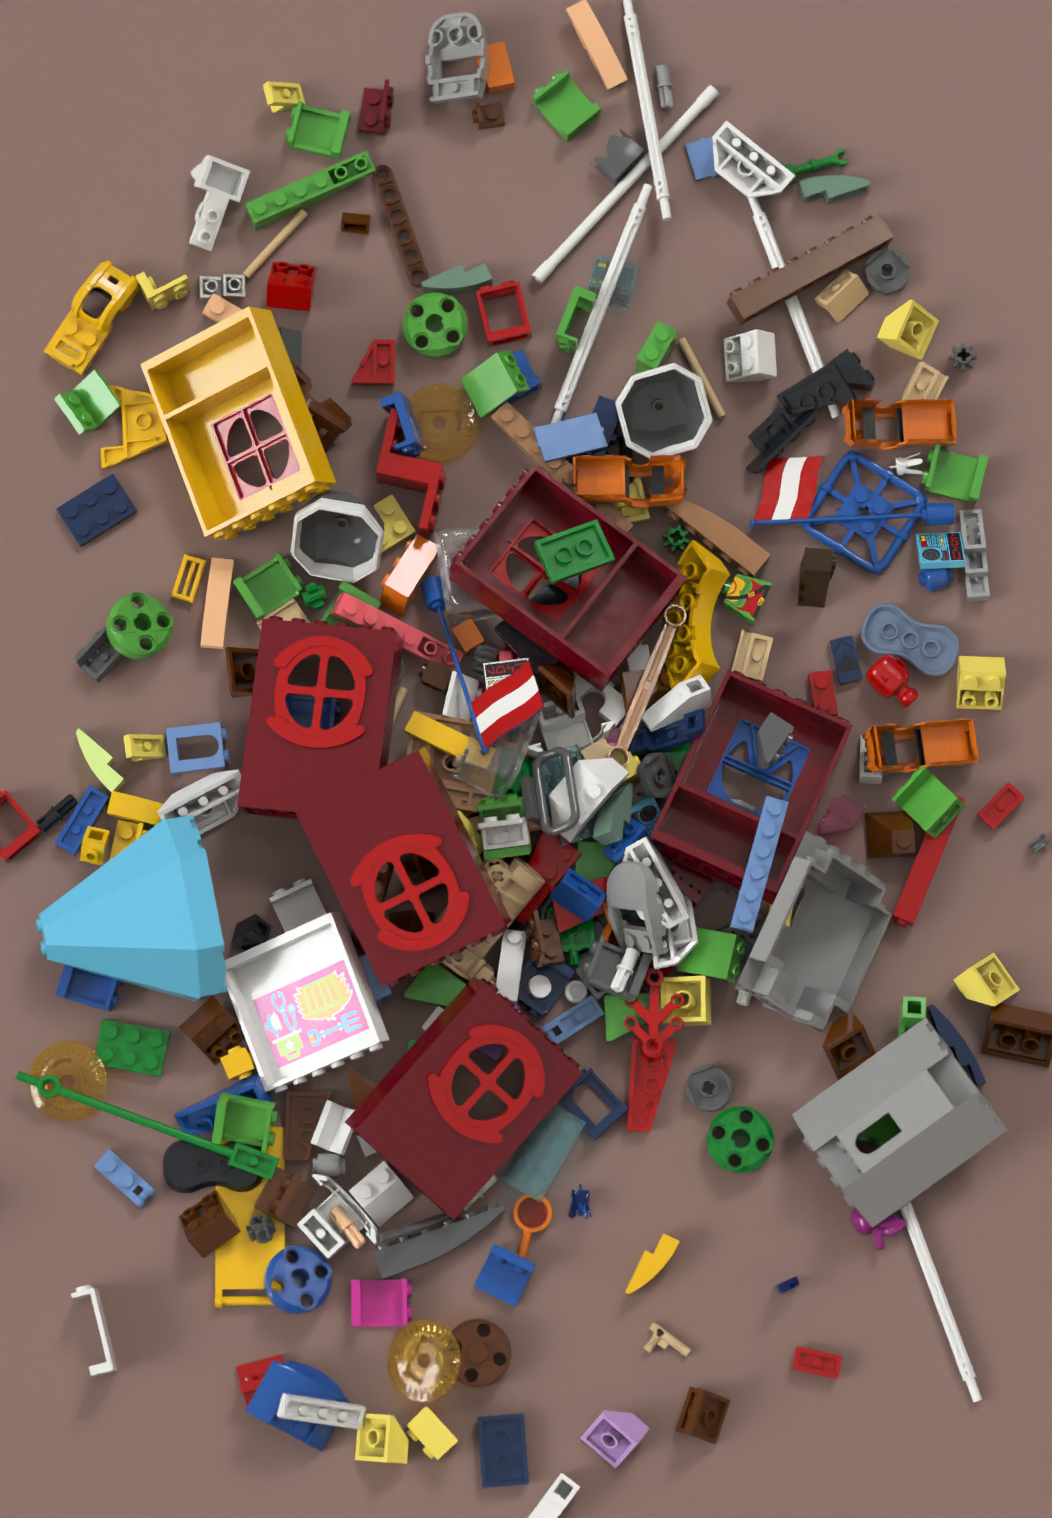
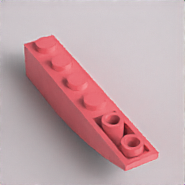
M347 593L339 594L330 613L331 615L354 627H359L360 624L370 625L372 629L380 630L383 626L392 627L403 640V651L427 662L432 660L456 671L449 645ZM455 649L460 664L464 653Z

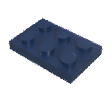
M113 473L56 508L80 547L138 512Z
M524 1413L477 1417L483 1488L529 1484Z

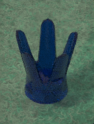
M579 1184V1190L571 1191L572 1202L568 1217L571 1216L572 1219L576 1216V1211L579 1216L583 1215L585 1219L588 1218V1213L592 1218L589 1206L590 1194L588 1190H581V1184Z

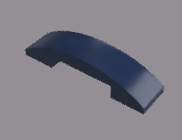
M702 708L684 714V720L652 732L647 727L636 731L629 746V751L632 755H646L671 750L695 740L705 731V710Z

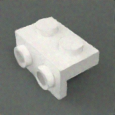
M519 813L508 814L506 819L497 820V816L483 818L484 822L478 824V829L481 828L484 850L530 844L526 816L520 817Z

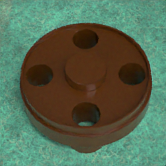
M471 1319L459 1324L451 1331L445 1343L444 1359L449 1372L459 1382L472 1387H483L496 1382L504 1375L511 1360V1346L505 1332L498 1325L484 1319ZM481 1324H487L491 1329L490 1334L486 1337H481L477 1333V1328ZM458 1340L461 1342L462 1349L459 1353L449 1351L448 1347L451 1341ZM501 1352L506 1355L507 1361L504 1365L498 1366L494 1363L493 1357L496 1353ZM468 1369H474L478 1372V1378L475 1382H468L465 1379V1372Z

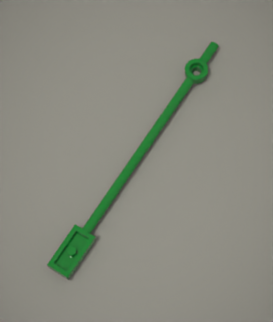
M18 1071L15 1078L37 1087L38 1092L45 1098L51 1099L60 1095L230 1158L228 1165L271 1181L280 1158L239 1143L235 1144L234 1149L214 1144L210 1140L62 1087L59 1079L53 1075H45L38 1078ZM52 1083L54 1085V1089L52 1091H47V1084Z

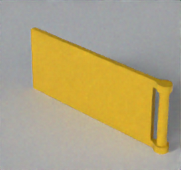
M273 1127L272 1132L275 1133L273 1147L269 1146L266 1154L280 1158L277 1167L285 1171V1128ZM223 1140L221 1144H224L229 1141ZM263 1178L256 1188L247 1192H236L216 1186V1190L237 1220L241 1232L215 1250V1308H223V1306L274 1305L268 1296H223V1290L265 1289L264 1274L266 1267L278 1252L285 1249V1224L272 1218L276 1232L272 1233L273 1238L264 1244H259L256 1240L251 1241L246 1226H250L249 1221L254 1216L264 1215L266 1219L270 1217L253 1208L268 1180L266 1178ZM272 1282V1289H278V1292H281V1285L278 1282Z

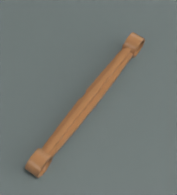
M670 605L662 614L663 629L639 681L616 746L612 747L605 756V758H610L612 751L621 752L625 757V762L621 765L624 768L630 760L628 748L649 703L675 631L686 620V611L680 605ZM671 610L679 612L682 621L679 624L671 623L667 619V612Z

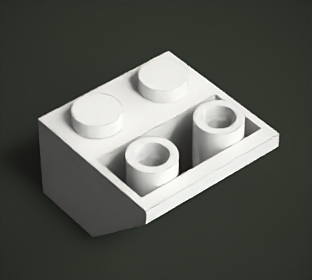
M755 329L724 339L726 382H755L777 377L775 333Z

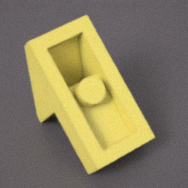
M271 81L263 84L267 103L271 106L273 113L293 109V106L297 107L298 101H303L305 105L300 84Z
M128 734L123 736L126 758H131L132 762L166 757L164 735Z

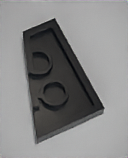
M834 360L777 395V398L788 414L857 399Z

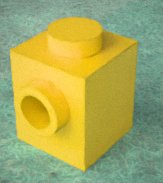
M91 826L87 827L82 840L80 861L98 865L103 864L108 850L109 830Z
M240 1046L228 1050V1055L220 1058L230 1081L237 1078L240 1081L253 1076L252 1072L256 1070L252 1054L247 1051L246 1047L242 1049Z

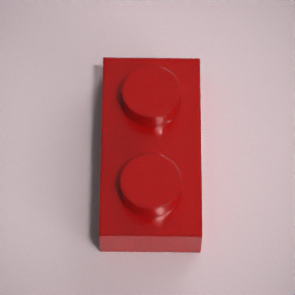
M831 670L809 673L808 678L813 708H823L828 711L829 715L837 716L838 709Z
M1008 782L981 809L977 816L991 830H994L1025 797Z
M796 1346L792 1369L838 1379L842 1356Z

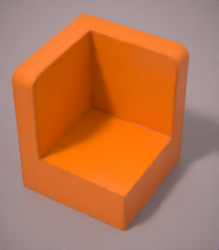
M468 619L452 629V635L465 656L476 651L478 645H485V640L472 619Z

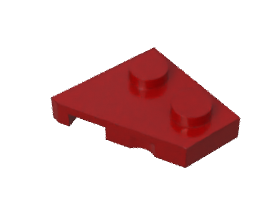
M372 340L355 376L352 378V385H395V340Z

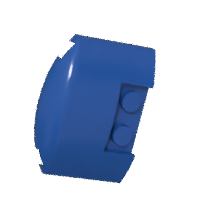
M272 1361L245 1411L307 1445L323 1451L336 1426L278 1417L277 1412L282 1394L286 1393L349 1403L347 1397L344 1396L335 1381L310 1365L296 1361L280 1364L279 1361Z

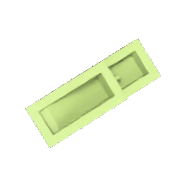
M78 728L76 731L78 742L90 768L107 790L111 793L112 791L118 792L126 781L110 767L115 762L114 758Z

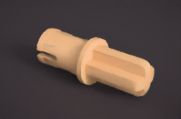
M340 1206L331 1210L332 1213H329L328 1216L340 1229V1234H344L356 1249L362 1247L365 1244V1238L354 1226L355 1222L347 1217Z

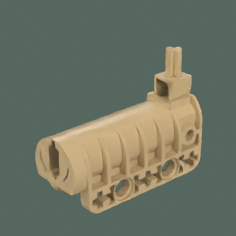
M515 856L510 864L502 858L485 860L483 862L512 920L507 927L511 925L545 883L542 876L518 856ZM497 861L499 862L498 865H492L491 867H490V865H489V863H491V862L494 863V864H495ZM447 908L437 918L434 924L439 923L442 920ZM503 933L495 937L489 934L484 942L474 947L468 944L466 945L467 949L454 957H451L450 954L446 955L443 963L469 981L473 977L479 980L484 978L496 986L497 977L494 975L493 967L486 963L485 955Z

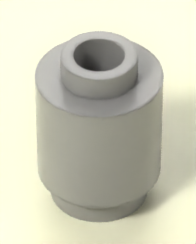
M318 1154V1158H313V1172H317L318 1175L328 1177L345 1175L346 1156H340V1154Z

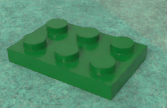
M597 519L534 542V547L552 585L615 561Z
M102 1019L93 1064L162 1077L170 1032Z

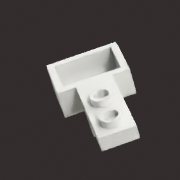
M211 155L205 156L194 186L207 192L203 202L199 204L196 210V223L189 244L212 251L229 200L240 202L250 173L249 170Z

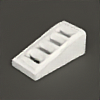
M860 735L859 783L881 784L882 773H874L864 765V763H868V756H865L867 754L866 742L862 735Z

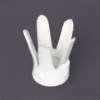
M921 452L905 458H895V466H890L889 468H896L897 475H923L924 473L920 470L906 468L922 463L923 460L920 458L908 459L919 455Z

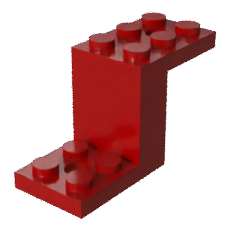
M391 408L376 469L377 482L426 493L419 523V535L429 538V533H434L436 515H434V512H439L441 493L439 491L444 490L446 472L443 471V464L398 454L394 445L398 444L397 436H402L403 429L397 410Z

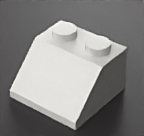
M452 671L442 716L472 721L456 671ZM463 674L471 702H473L482 694L483 688H479L478 680Z
M385 1161L349 1190L350 1194L379 1228L414 1198Z

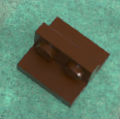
M277 1167L272 1181L267 1180L253 1208L295 1229L316 1187L303 1181V1176L297 1173L290 1174Z
M690 1386L676 1431L716 1444L730 1400L704 1389Z

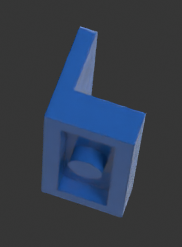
M570 867L563 875L558 886L550 894L551 899L585 922L600 908L606 896V892Z

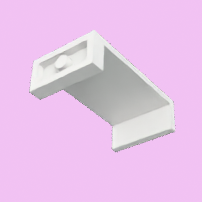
M305 878L293 883L294 887L288 890L281 888L273 892V897L269 898L285 933L327 914L311 879L307 881Z
M89 1285L77 1287L76 1292L71 1294L73 1299L78 1300L91 1296L107 1362L89 1366L90 1374L96 1377L118 1371L99 1290Z

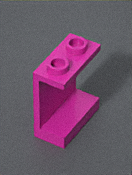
M407 1278L351 1280L352 1327L408 1326V1321H412V1307H408V1297H412V1283H407Z

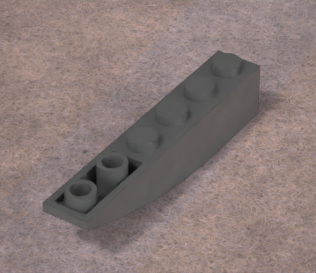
M498 1203L486 1206L485 1212L477 1214L476 1211L464 1214V1219L455 1222L454 1219L445 1221L439 1229L434 1230L433 1227L421 1230V1235L412 1238L410 1234L399 1238L398 1244L390 1246L388 1242L377 1246V1251L373 1252L382 1279L384 1280L425 1265L453 1251L469 1241L505 1211L504 1205L499 1206Z

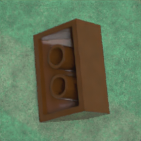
M1002 1003L995 1007L991 1006L981 1053L1049 1067L1052 1057V1014Z

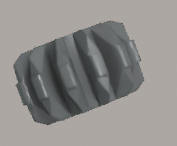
M480 644L476 647L471 671L473 679L485 683L483 663L499 662L498 647L488 644Z

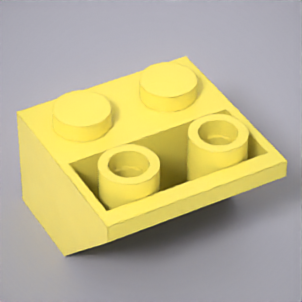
M959 656L956 708L1002 710L1006 677L1004 657Z

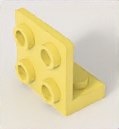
M144 272L136 275L139 288L151 310L163 309L169 304L168 302L175 298L177 300L182 299L191 291L187 275H183L156 289L157 287L151 276L147 278Z

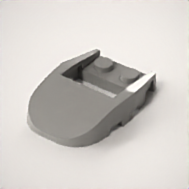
M461 12L444 15L432 25L427 43L430 45L429 55L425 56V64L428 66L429 72L427 82L433 91V97H429L430 102L440 105V103L473 98L483 99L489 71L485 29L481 22L471 13ZM480 57V68H478L477 74L442 79V62Z
M624 861L611 871L607 881L606 892L608 919L620 948L626 950L629 947L636 949L638 952L653 953L654 956H658L667 952V947L663 946L662 936L666 935V925H662L661 914L665 913L664 906L658 903L656 894L659 892V888L654 874L645 864L640 862ZM620 909L643 911L646 927L627 925L626 920H622Z

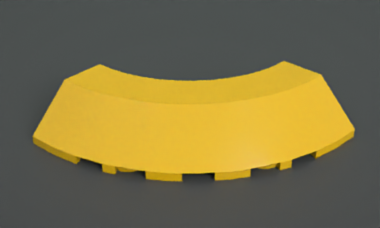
M694 540L687 546L677 563L680 565L678 570L688 578L678 596L670 604L682 606L687 614L684 624L675 631L664 662L671 689L680 682L700 674L708 684L720 669L712 649L711 621L717 597L730 573L719 558ZM675 610L667 612V619L671 623L679 624L682 621L679 612Z

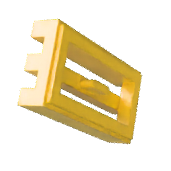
M184 554L171 598H177L191 604L194 603L206 560ZM192 561L182 594H178L187 563ZM199 563L200 565L190 593V597H188L186 595L192 580V576L196 564Z

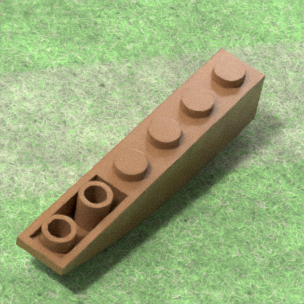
M652 489L648 492V498L651 497ZM684 500L678 504L655 507L657 509H660V507L664 509L670 520L675 523L679 521L685 526L684 530H688L689 535L693 537L695 535L703 540L701 543L707 549L717 551L720 554V559L726 564L732 563L736 566L737 572L741 575L755 578L770 559L771 554L738 528L697 504Z

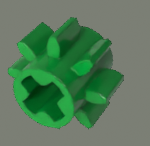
M680 525L675 529L668 526L669 534L662 535V538L667 540L663 547L669 546L672 549V553L677 549L684 552L683 544L688 545L690 543V540L685 539L688 535V530L683 532L680 529ZM675 535L679 536L677 543L673 542Z
M315 581L305 585L306 591L301 594L307 608L313 606L315 611L324 608L323 602L327 601L328 597L323 585L316 586Z

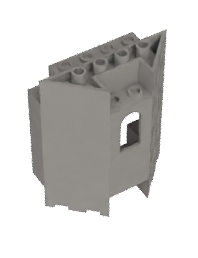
M806 831L735 986V990L748 993L764 1002L763 1007L780 1012L783 1016L798 1023H804L821 1033L832 1009L846 1013L849 1012L892 917V913L885 909L886 905L881 903L886 891V883L867 872L866 866L857 862L854 863V858L843 853L840 854L839 848L830 844L827 845V840L816 835L813 836ZM803 885V897L790 927H788L785 923Z
M926 1017L792 1114L805 1136L803 1141L810 1151L813 1150V1152L819 1155L816 1158L818 1163L824 1170L826 1168L829 1169L833 1175L830 1177L831 1181L837 1189L842 1188L841 1191L845 1194L843 1197L851 1208L855 1206L872 1228L894 1212L899 1211L1008 1131L995 1113L996 1111L975 1086L954 1057L955 1055L943 1038L938 1035ZM889 1112L902 1132L870 1154L860 1152L856 1147V1137L858 1134Z

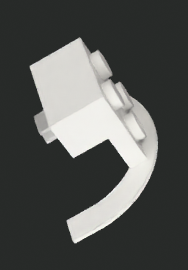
M576 693L575 717L573 719L566 715L552 701L543 703L544 708L535 715L547 750L555 747L566 748L570 752L572 759L579 757L580 751L604 738L607 740L615 728L614 720L602 723L601 731L592 739L579 693ZM541 743L527 746V752L531 758L536 759L538 755L545 752L541 748ZM557 756L545 762H560L563 760L561 756Z
M313 1174L312 1176L321 1186L327 1187L333 1193L317 1208L312 1209L297 1225L328 1259L333 1258L350 1242L344 1234H340V1229L328 1216L329 1213H332L331 1210L337 1206H340L347 1217L355 1222L354 1226L359 1232L365 1227L367 1231L365 1234L374 1244H377V1228L357 1202L330 1177Z

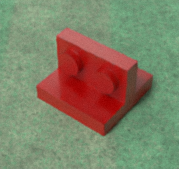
M281 1354L236 1367L240 1381L239 1386L241 1394L244 1396L246 1407H248L272 1361H279V1364L283 1363Z

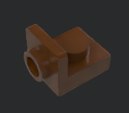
M480 102L475 103L472 117L473 122L478 123L479 130L505 126L501 102L481 106Z

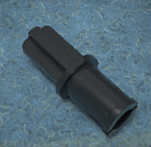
M69 794L56 806H51V809L37 820L36 823L46 832L60 819L63 820V816L78 804V801L73 795Z

